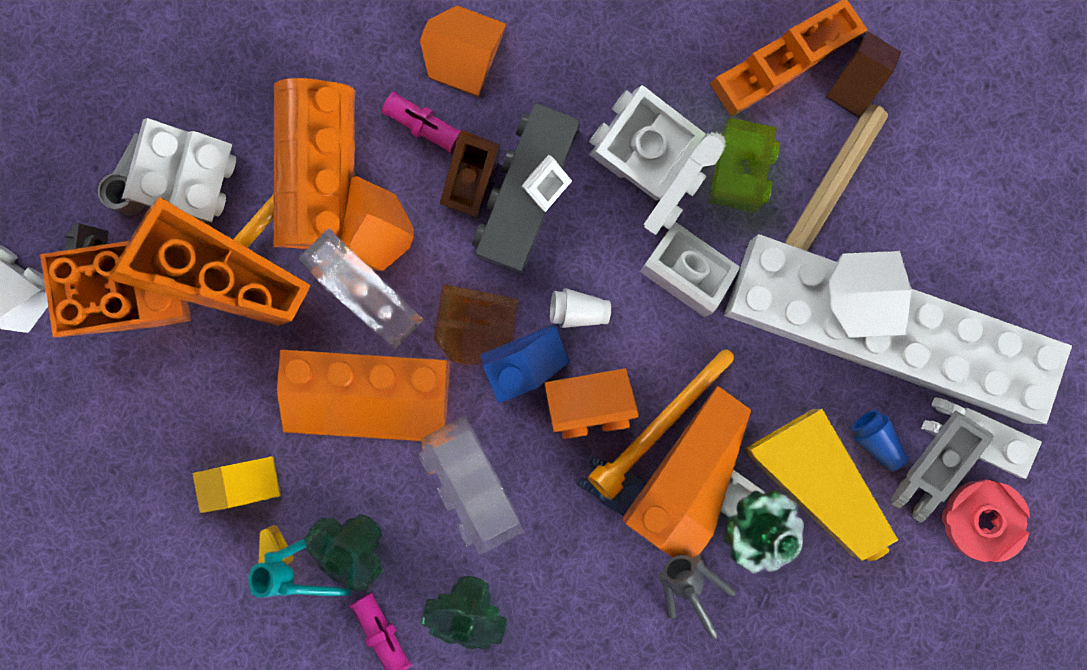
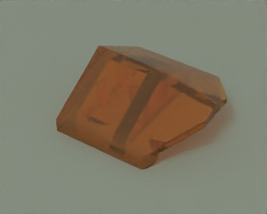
M442 284L433 340L451 362L467 365L479 364L482 362L480 354L511 342L518 299Z

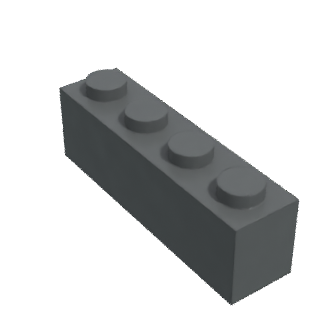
M534 103L530 114L523 113L516 130V135L521 137L516 151L508 150L502 165L501 172L506 173V177L501 188L496 186L493 188L487 204V209L492 211L487 225L479 224L472 242V246L477 248L475 253L477 259L519 275L523 274L547 211H543L521 186L548 155L552 156L559 166L564 169L579 130V119Z

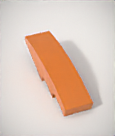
M841 0L792 27L781 38L752 53L746 61L717 76L710 83V86L730 116L733 117L863 35L868 29L849 1Z

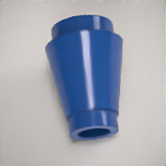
M875 409L863 414L852 424L851 429L855 433L854 440L884 465L888 471L898 470L907 463L909 456L906 454L888 415H882L879 410Z

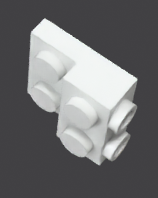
M641 85L632 94L625 90L612 108L617 113L616 117L609 126L603 122L589 141L595 146L589 155L619 178L625 177L657 201L663 197L688 158L705 136V133Z
M149 118L143 119L122 199L150 207L158 197H161L202 222H212L213 216L219 217L225 206L226 195L220 192L223 178H229L235 168L236 156L230 154L232 144L195 131L187 132Z

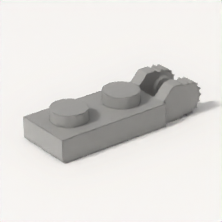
M955 410L906 474L907 478L899 484L890 500V504L898 509L904 507L920 487L926 493L915 505L911 515L920 523L923 522L941 501L945 502L992 442L994 435Z

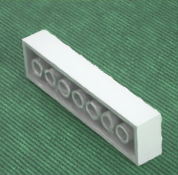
M760 234L749 241L724 316L1026 424H1047L1072 345L911 289L906 335L846 338L842 330L843 328L831 311L829 304L828 282L838 262Z

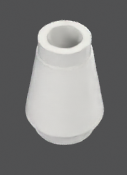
M564 288L562 292H553L550 304V322L559 324L560 328L609 323L611 315V302L609 300H602L601 298Z

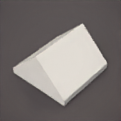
M675 222L640 272L705 318L714 313L740 267Z

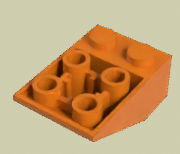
M129 241L40 254L54 338L153 328L191 321L189 304L185 300L107 279Z

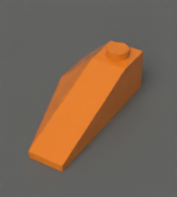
M716 386L621 518L623 522L672 558L678 555H687L691 558L696 555L699 556L714 535L751 409L719 386Z

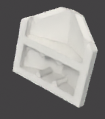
M900 251L842 254L828 282L830 309L843 328L842 330L846 338L906 335L911 287Z

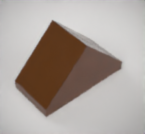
M867 31L826 98L860 118L893 74L901 51Z

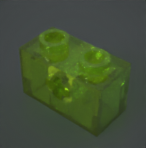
M728 118L721 134L723 137L725 136L726 147H724L723 154L715 164L708 204L755 213L762 206V203H768L773 181L767 179L769 166L775 165L780 150V141H775L777 127ZM743 159L748 160V167L753 169L749 174H743L744 167L739 165Z

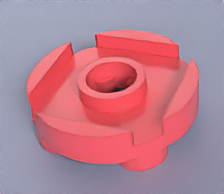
M986 479L967 482L953 492L947 501L946 508L943 510L942 522L945 525V532L949 541L961 554L983 562L1006 561L1018 554L1028 540L1029 532L1026 531L1028 525L1027 518H1030L1028 505L1018 491L1007 484ZM982 512L987 514L990 512L994 513L995 516L991 520L994 525L992 530L979 527V516Z

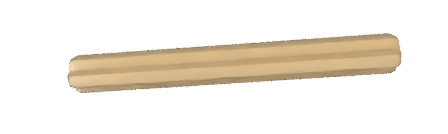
M869 104L786 239L785 244L808 251L887 120L888 113L883 107Z

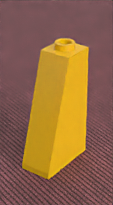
M812 409L744 448L746 454L851 556L861 561L865 559L867 561H874L889 552L888 546L898 541L823 409Z

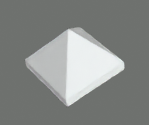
M548 155L529 175L521 187L546 212L572 180L555 159Z

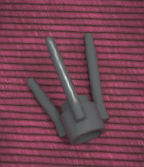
M678 555L671 558L664 566L663 572L658 574V578L663 585L669 618L674 619L676 617L675 594L677 597L690 601L709 637L716 639L717 632L698 597L704 583L703 576L729 596H734L736 591L703 563L700 556L696 555L691 558L687 555Z

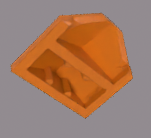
M458 5L429 19L420 39L429 79L479 97L507 24Z
M358 176L351 177L338 256L376 271H384L410 249L414 239V229L396 194Z

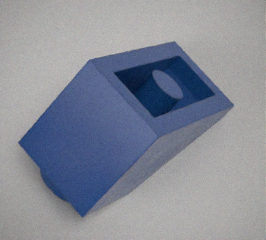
M555 324L480 354L484 370L498 403L538 388L570 363Z

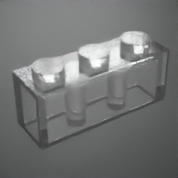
M329 228L298 258L322 285L395 349L424 320Z
M466 415L422 438L423 451L418 453L419 458L429 475L437 474L442 484V487L438 488V493L447 510L450 511L455 508L462 522L457 524V528L467 546L474 544L479 555H482L524 533L522 521Z

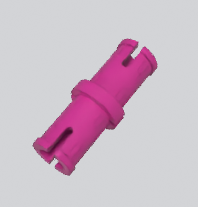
M395 91L388 96L383 105L382 114L388 115L411 129L413 136L417 138L423 136L445 149L448 153L452 154L454 152L458 134L461 130H457L434 116V111L430 108L425 107L422 109Z
M373 592L351 603L349 607L367 636L364 642L368 648L373 647L384 670H407L411 667L412 663L408 660L394 634L397 631L393 623L389 624L374 598Z

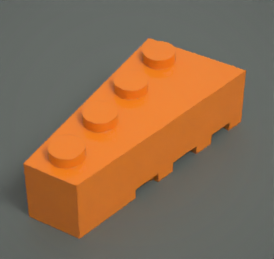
M158 197L150 206L107 278L276 326L293 320L311 286L161 197Z

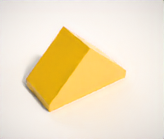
M273 456L192 473L200 513L228 509L281 496Z

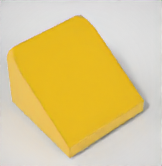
M273 525L260 532L258 563H265V554L267 552H276L288 546L278 526ZM292 554L282 559V562L287 565L294 561L293 558L295 557Z

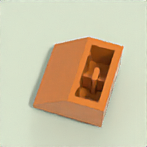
M626 368L544 382L552 431H561L563 439L588 435L587 427L601 424L602 431L605 432L629 428V419L639 418Z

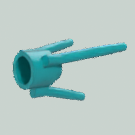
M316 534L279 551L267 552L265 554V563L254 565L248 576L250 592L258 598L288 596L291 594L350 596L352 590L340 587L293 584V570L282 562V559L317 542L319 537Z

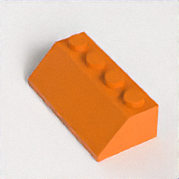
M280 350L277 396L283 432L445 443L450 362L436 359Z

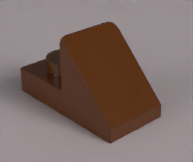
M463 130L459 132L440 201L441 205L476 218L478 217L483 207L491 177L499 165L500 144Z

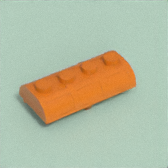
M288 78L279 80L274 83L273 247L339 251L351 177L355 176V90L346 84L317 79Z

